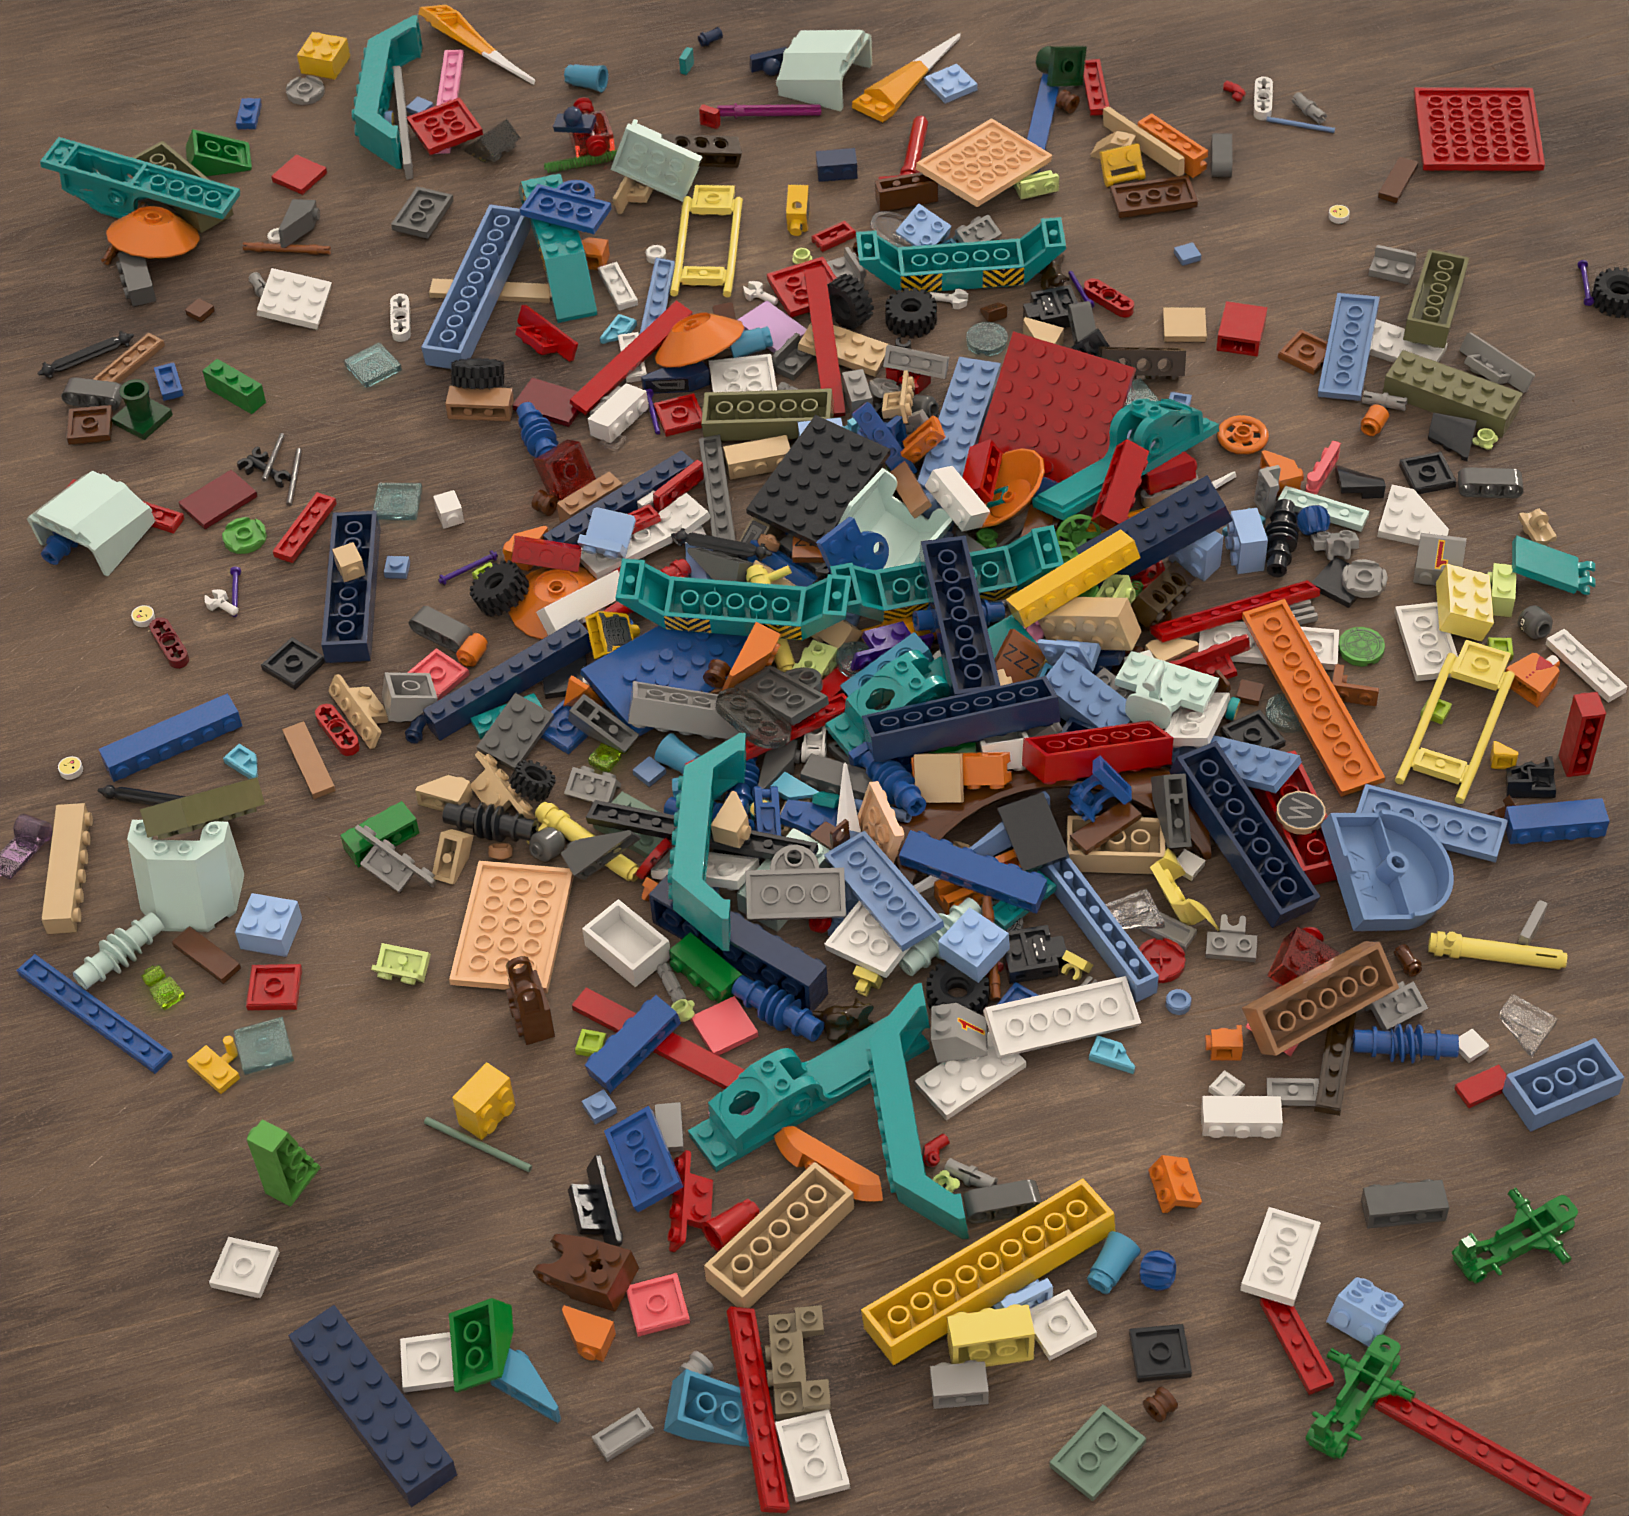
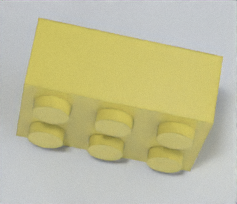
M1447 564L1436 581L1439 630L1482 642L1494 624L1490 575Z
M1013 1304L1002 1309L986 1308L980 1312L968 1314L959 1312L947 1317V1343L951 1364L976 1360L978 1362L985 1361V1367L1034 1360L1035 1332L1029 1305Z

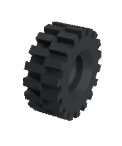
M1614 267L1613 271L1611 268H1608L1606 272L1602 271L1599 273V276L1597 275L1591 297L1594 298V307H1600L1599 312H1607V316L1610 317L1612 314L1616 315L1615 318H1620L1621 315H1624V318L1629 317L1628 268L1619 270V267Z
M843 274L828 283L827 286L832 317H835V321L841 323L843 328L847 327V329L851 330L871 318L874 313L872 311L874 306L871 305L873 302L872 298L868 297L869 292L864 290L863 283L859 284V279L853 278L850 274Z
M904 288L903 292L897 290L896 295L892 293L890 299L887 298L886 326H888L890 331L893 330V334L898 335L900 333L903 338L906 335H909V338H914V335H917L919 338L923 337V333L929 334L930 329L933 330L937 324L936 299L932 298L931 293L926 294L923 289L920 292L917 291V288H913L910 291L908 288Z
M489 358L455 360L451 362L452 385L464 389H491L503 386L504 362Z
M503 560L500 561V564H497V562L493 563L491 568L486 567L484 569L485 572H480L477 575L479 578L474 579L472 582L473 586H470V596L482 613L486 616L494 617L495 614L498 616L502 615L504 611L508 613L511 611V607L514 606L516 608L519 605L518 601L524 600L525 597L523 595L528 593L529 581L515 562L513 563L508 560L506 563Z
M944 961V966L940 963L935 966L936 971L933 969L930 971L926 981V999L929 1009L932 1006L958 1003L980 1015L983 1014V1008L985 1009L988 1006L989 980L988 977L986 978V975L978 983L947 961ZM953 988H962L967 991V994L962 997H953L948 994V991Z

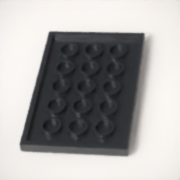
M815 415L748 505L746 512L756 519L818 547L816 542L838 526L848 504L878 473L890 456L891 450Z

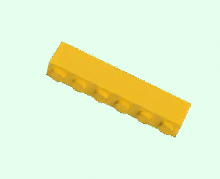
M1120 529L1006 599L1012 616L1022 626L1027 628L1140 559L1135 541Z

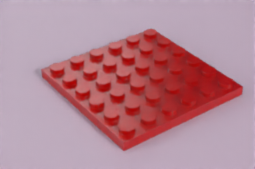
M1414 88V102L1423 170L1544 171L1545 161L1533 88Z
M1013 331L978 444L991 439L1003 453L1021 448L1035 450L1043 458L1044 477L1060 483L1101 460L1108 452L1110 425L1116 413L1125 406L1136 368Z

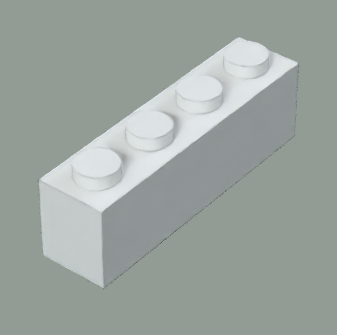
M618 570L537 611L536 613L548 636L576 619L583 624L586 622V616L603 611L605 606L617 602L615 597L619 580Z

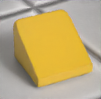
M1493 741L1490 753L1491 768L1506 769L1516 766L1518 752L1497 741Z

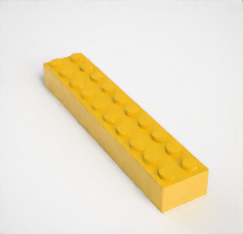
M1081 1179L861 1309L864 1329L889 1361L895 1365L947 1334L948 1316H953L959 1312L975 1313L990 1308L1002 1301L1007 1295L1017 1292L1105 1239L1109 1232H1115L1114 1212L1084 1179Z

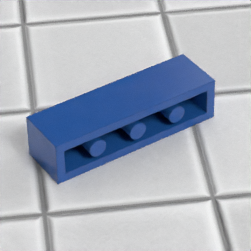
M1602 798L1508 806L1504 819L1508 820L1506 833L1509 844L1550 842L1563 839L1574 840L1586 837L1597 838L1606 835L1609 825V818Z
M657 995L651 1000L644 1002L640 1011L634 1017L628 1018L623 1027L615 1035H611L598 1052L593 1053L588 1058L585 1067L589 1076L611 1093L681 1024L677 1012Z

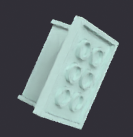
M634 119L632 125L628 123L611 170L683 202L698 172L702 156L662 139V134L638 124V120Z

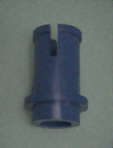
M719 27L705 33L701 32L698 36V42L702 47H707L709 43L722 39L723 33Z
M423 714L412 720L410 727L405 731V738L410 743L416 744L423 738L422 732L426 725Z

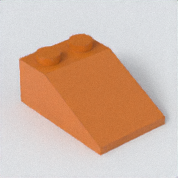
M758 622L755 623L727 677L720 695L728 696L735 691V685L763 670L765 666L772 665L781 644L777 643L781 635L780 633Z

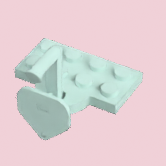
M1131 651L1117 674L1114 685L1136 692L1129 695L1125 706V713L1133 723L1152 721L1161 729H1165L1171 723L1172 712L1176 711L1180 706L1203 713L1218 686L1219 678Z

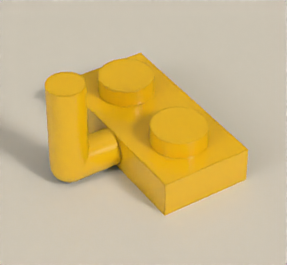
M226 1036L223 1039L227 1052L222 1057H219L205 1045L187 1060L188 1066L220 1094L240 1079L239 1073L229 1065L238 1056L232 1036Z

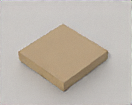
M1163 308L1164 342H1206L1205 308Z
M914 754L915 785L920 789L921 796L925 799L926 803L964 802L962 754Z

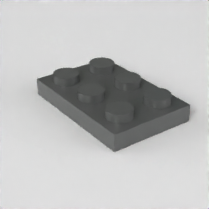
M416 187L391 223L392 230L429 238L454 201L453 195Z
M515 693L479 742L477 750L484 755L490 754L497 762L514 771L517 763L527 758L555 718L554 714Z

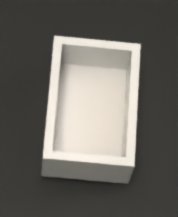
M1016 731L1002 737L984 738V740L976 742L977 752H1010L1011 762L1007 763V770L1022 771L1026 769L1022 766L1023 738L1029 737L1026 731Z
M619 899L582 928L585 946L634 987L656 971L659 964H663L670 959L669 940Z

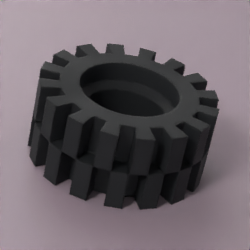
M522 760V762L519 761L510 777L509 784H511L512 789H516L515 792L517 794H522L521 797L525 798L527 796L531 801L535 798L536 801L540 802V800L544 801L549 797L556 782V777L552 775L553 772L551 770H546L547 766H540V763L537 761L534 764L533 760L528 762Z

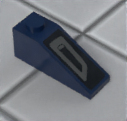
M703 361L682 367H664L641 376L642 390L652 389L654 394L693 392L710 385L709 369Z

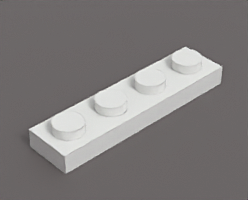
M1565 629L1547 638L1545 645L1608 703L1626 693L1628 686Z

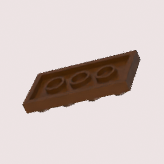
M1188 175L1110 186V194L1119 218L1198 207V199Z

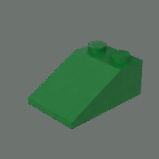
M192 129L185 146L186 158L204 176L251 171L249 142Z
M490 1298L449 1313L454 1392L458 1393L501 1378L514 1332L512 1305Z

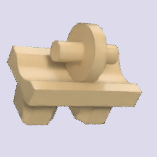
M1539 508L1530 513H1519L1518 519L1523 525V530L1532 541L1548 546L1549 542L1556 541L1557 536L1548 523L1549 516L1546 512H1542Z

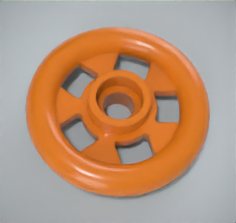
M1238 415L1224 420L1219 425L1217 439L1220 445L1229 452L1247 455L1258 452L1265 447L1269 439V433L1266 426L1260 420L1251 416ZM1229 427L1235 428L1232 432L1227 430ZM1254 433H1260V438H1253ZM1232 438L1235 443H1231L1228 439ZM1247 443H1251V444H1252V445H1249V446H1243V444H1247Z

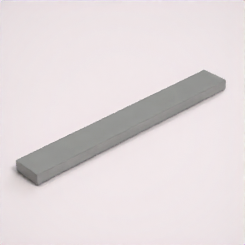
M393 66L403 165L407 180L413 179L414 174L406 118L404 83L401 67Z

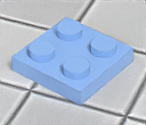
M958 64L924 77V83L945 104L978 90V84Z

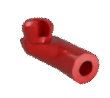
M1226 81L1223 85V90L1233 93L1232 98L1237 102L1242 101L1246 95L1245 90L1238 84Z
M944 1133L924 1145L923 1162L926 1166H937L940 1162L939 1151L950 1144L948 1137Z

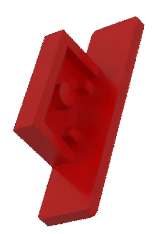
M526 304L522 305L517 320L521 327H517L515 335L522 339L523 343L534 348L538 354L547 355L548 353L557 352L568 361H574L578 343Z
M1247 634L1235 636L1229 641L1212 645L1208 649L1198 653H1191L1187 657L1177 661H1170L1169 663L1210 676H1214L1215 670L1219 669L1226 679L1238 676L1231 657L1251 649L1249 637Z
M685 1150L674 1160L675 1167L684 1186L671 1194L673 1195L672 1205L669 1210L671 1228L669 1229L667 1239L670 1241L669 1251L674 1253L686 1242L687 1225L702 1229L701 1223L711 1218L713 1180L690 1173L691 1151Z

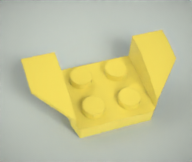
M1167 848L1163 858L1154 863L1150 868L1180 922L1186 925H1195L1207 919L1219 931L1218 926L1206 907L1195 900L1185 899L1180 888L1177 887L1174 881L1186 873L1175 854Z

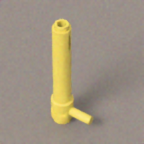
M753 565L746 570V580L750 583L771 584V582L792 574L787 565L768 574L762 565ZM778 639L777 643L781 644L775 656V663L777 669L785 673L793 669L795 662L788 640Z
M543 802L535 811V817L538 823L541 824L538 831L546 827H553L559 830L564 838L570 842L595 836L570 819L569 814L559 810L553 803ZM619 854L605 865L626 881L634 882L638 879L635 873L639 869V865L623 854Z
M1437 931V933H1430L1428 952L1434 953V956L1442 957L1445 954L1449 955V958L1467 957L1557 970L1565 968L1567 964V953H1563L1562 950L1468 938L1462 937L1461 934L1449 932L1445 935V932Z

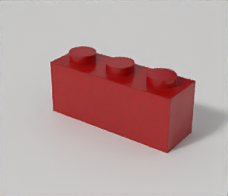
M991 439L969 447L962 477L984 504L991 502L993 499L1003 452Z
M514 535L511 562L578 572L582 550L580 545Z

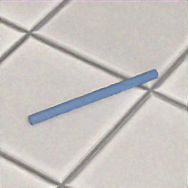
M1268 116L1266 120L1267 122L1331 133L1335 132V128Z

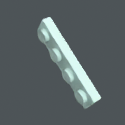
M1289 486L1284 487L1278 499H1289L1294 502V512L1298 513L1307 506H1324L1329 513L1330 523L1360 532L1369 516L1368 510Z

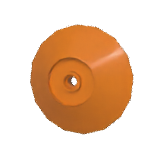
M155 206L142 207L111 223L106 231L108 242L117 250L132 256L145 258H170L183 255L194 249L200 240L198 230L188 221L167 209Z
M707 312L688 316L673 326L655 355L656 363L666 368L682 367L715 356L730 347L741 337L745 329L742 321Z
M1021 448L1003 453L995 490L1008 486V491L1002 496L1005 503L988 508L990 513L983 526L980 527L981 529L1012 520L1021 515L1031 504L1045 473L1043 458L1035 450ZM1002 492L993 495L992 502L1001 499Z
M548 567L531 571L525 576L529 581L528 593L524 594V600L518 601L519 605L516 608L514 606L511 607V611L508 613L517 628L530 637L542 640L548 634L536 612L597 579L586 568L579 567L578 572ZM585 622L582 625L587 629V624Z

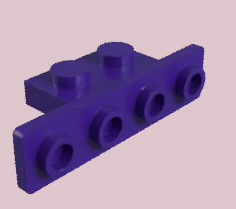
M904 622L864 631L862 638L869 649L854 654L850 666L852 671L865 668L911 635ZM933 633L919 636L925 645L931 649L935 638Z

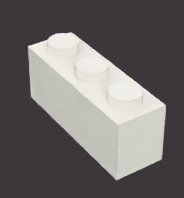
M625 384L588 418L590 435L612 443L649 408L647 392Z
M949 466L932 471L925 487L961 531L982 527L990 510L955 468Z
M1202 1096V1136H1210L1212 1138H1220L1222 1136H1236L1238 1138L1281 1137L1283 1125L1281 1096Z

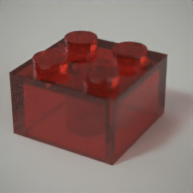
M567 439L533 460L548 495L553 494L558 497V500H563L596 480L579 441Z

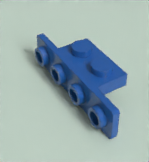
M866 402L852 413V417L860 427L858 430L862 434L861 436L891 450L890 456L885 461V465L891 471L905 461L914 474L917 472L913 463L901 456L902 447L871 403Z

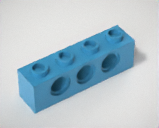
M914 632L845 681L840 687L848 697L869 681L882 667L912 650H919L928 659V662L934 660L931 651Z

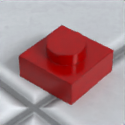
M704 104L699 108L700 124L718 129L721 125L720 110Z

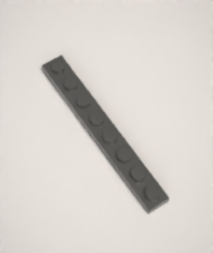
M720 435L700 438L699 443L708 508L711 516L712 536L736 541ZM714 550L715 552L738 558L737 554Z

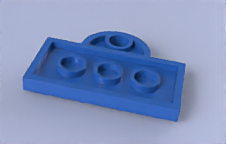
M570 180L560 184L557 188L537 184L521 206L520 215L595 234L612 207L610 202L595 199L594 188L588 182Z
M852 517L845 519L816 542L830 574V566L852 562L855 566L871 570L883 569L889 556V546L886 539L881 534L873 531L860 532L855 518ZM878 542L879 549L874 553V545Z

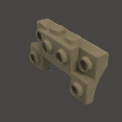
M822 1305L795 1308V1313L768 1315L770 1345H765L766 1362L772 1361V1369L767 1370L768 1387L774 1386L776 1421L799 1417L814 1411L831 1409L828 1379L806 1381L803 1338L824 1335Z

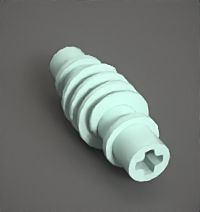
M966 898L960 905H953L949 909L948 915L939 913L938 915L944 922V927L913 945L899 962L902 970L908 975L913 976L922 967L928 968L934 956L942 959L939 956L938 940L969 907L982 914V910L977 902L971 898Z
M149 912L139 921L133 920L131 922L132 926L126 931L116 928L114 934L107 935V941L101 940L99 942V952L92 958L89 956L84 958L85 963L73 972L76 981L84 989H88L98 980L101 982L106 980L105 975L112 969L120 974L119 963L126 968L129 967L126 957L135 962L137 958L134 951L142 954L140 947L145 943L148 945L153 943L152 938L164 929L162 922L154 913Z

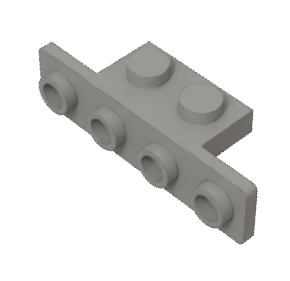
M1467 333L1460 351L1467 355L1464 363L1470 367L1472 372L1481 374L1487 378L1486 380L1497 384L1509 383L1523 393L1528 391L1535 377L1533 372L1473 333Z
M357 824L354 828L356 833L374 845L360 863L363 868L398 893L403 890L413 875H416L434 888L436 882L433 877L435 875L425 867L419 869L414 865L415 861L405 853L401 856L394 851L396 847L385 839L380 841L375 837L376 833L366 825L362 828Z

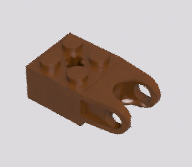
M526 956L511 959L506 964L509 988L505 989L511 1016L512 1018L514 1017L516 1022L515 1027L518 1037H524L526 1046L555 1037L550 1007L537 970L532 969L530 959ZM518 964H524V965H523L522 967H520V968H516V969L513 968L514 966H516V965H518Z
M555 1234L550 1242L553 1248L562 1254V1257L551 1264L543 1263L536 1265L533 1270L534 1275L547 1286L567 1294L570 1299L615 1312L639 1270L632 1251L587 1237Z

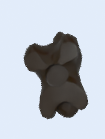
M1060 254L1039 272L1042 275L1041 288L1043 290L1049 289L1050 285L1062 287L1065 282L1070 280L1061 271L1062 260L1065 258L1064 254Z
M855 998L854 1004L851 1006L833 1005L824 1011H812L814 1017L824 1022V1031L827 1034V1039L836 1044L848 1039L849 1031H862L874 1024L873 1021L868 1020V1016L873 1011L874 1006L870 1003L864 1004L859 1002L858 998Z

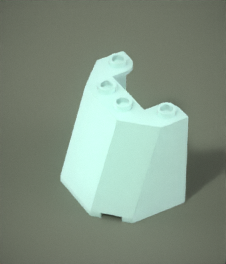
M863 30L800 31L796 38H793L789 48L784 51L780 73L776 81L778 95L842 111L843 76L852 64L867 68L872 66L871 35Z
M882 468L848 504L839 524L848 517L855 518L860 532L873 531L881 534L889 546V556L884 568L920 562V542L943 538L951 527L953 520L943 508L936 509L929 519L923 515L914 519L906 505L893 496L898 485L896 478ZM878 542L874 545V553L879 549Z
M94 471L79 478L27 518L41 545L45 546L47 544L46 539L49 536H53V532L77 542L93 552L105 576H109L155 522L152 509L138 498L127 485L110 479L106 474H99Z
M132 820L127 841L140 909L145 915L149 912L154 913L164 926L162 931L183 932L190 926L197 932H209L215 928L214 924L224 917L230 918L236 913L244 871L228 822H210L202 829L200 841L153 840V837H147L143 820Z

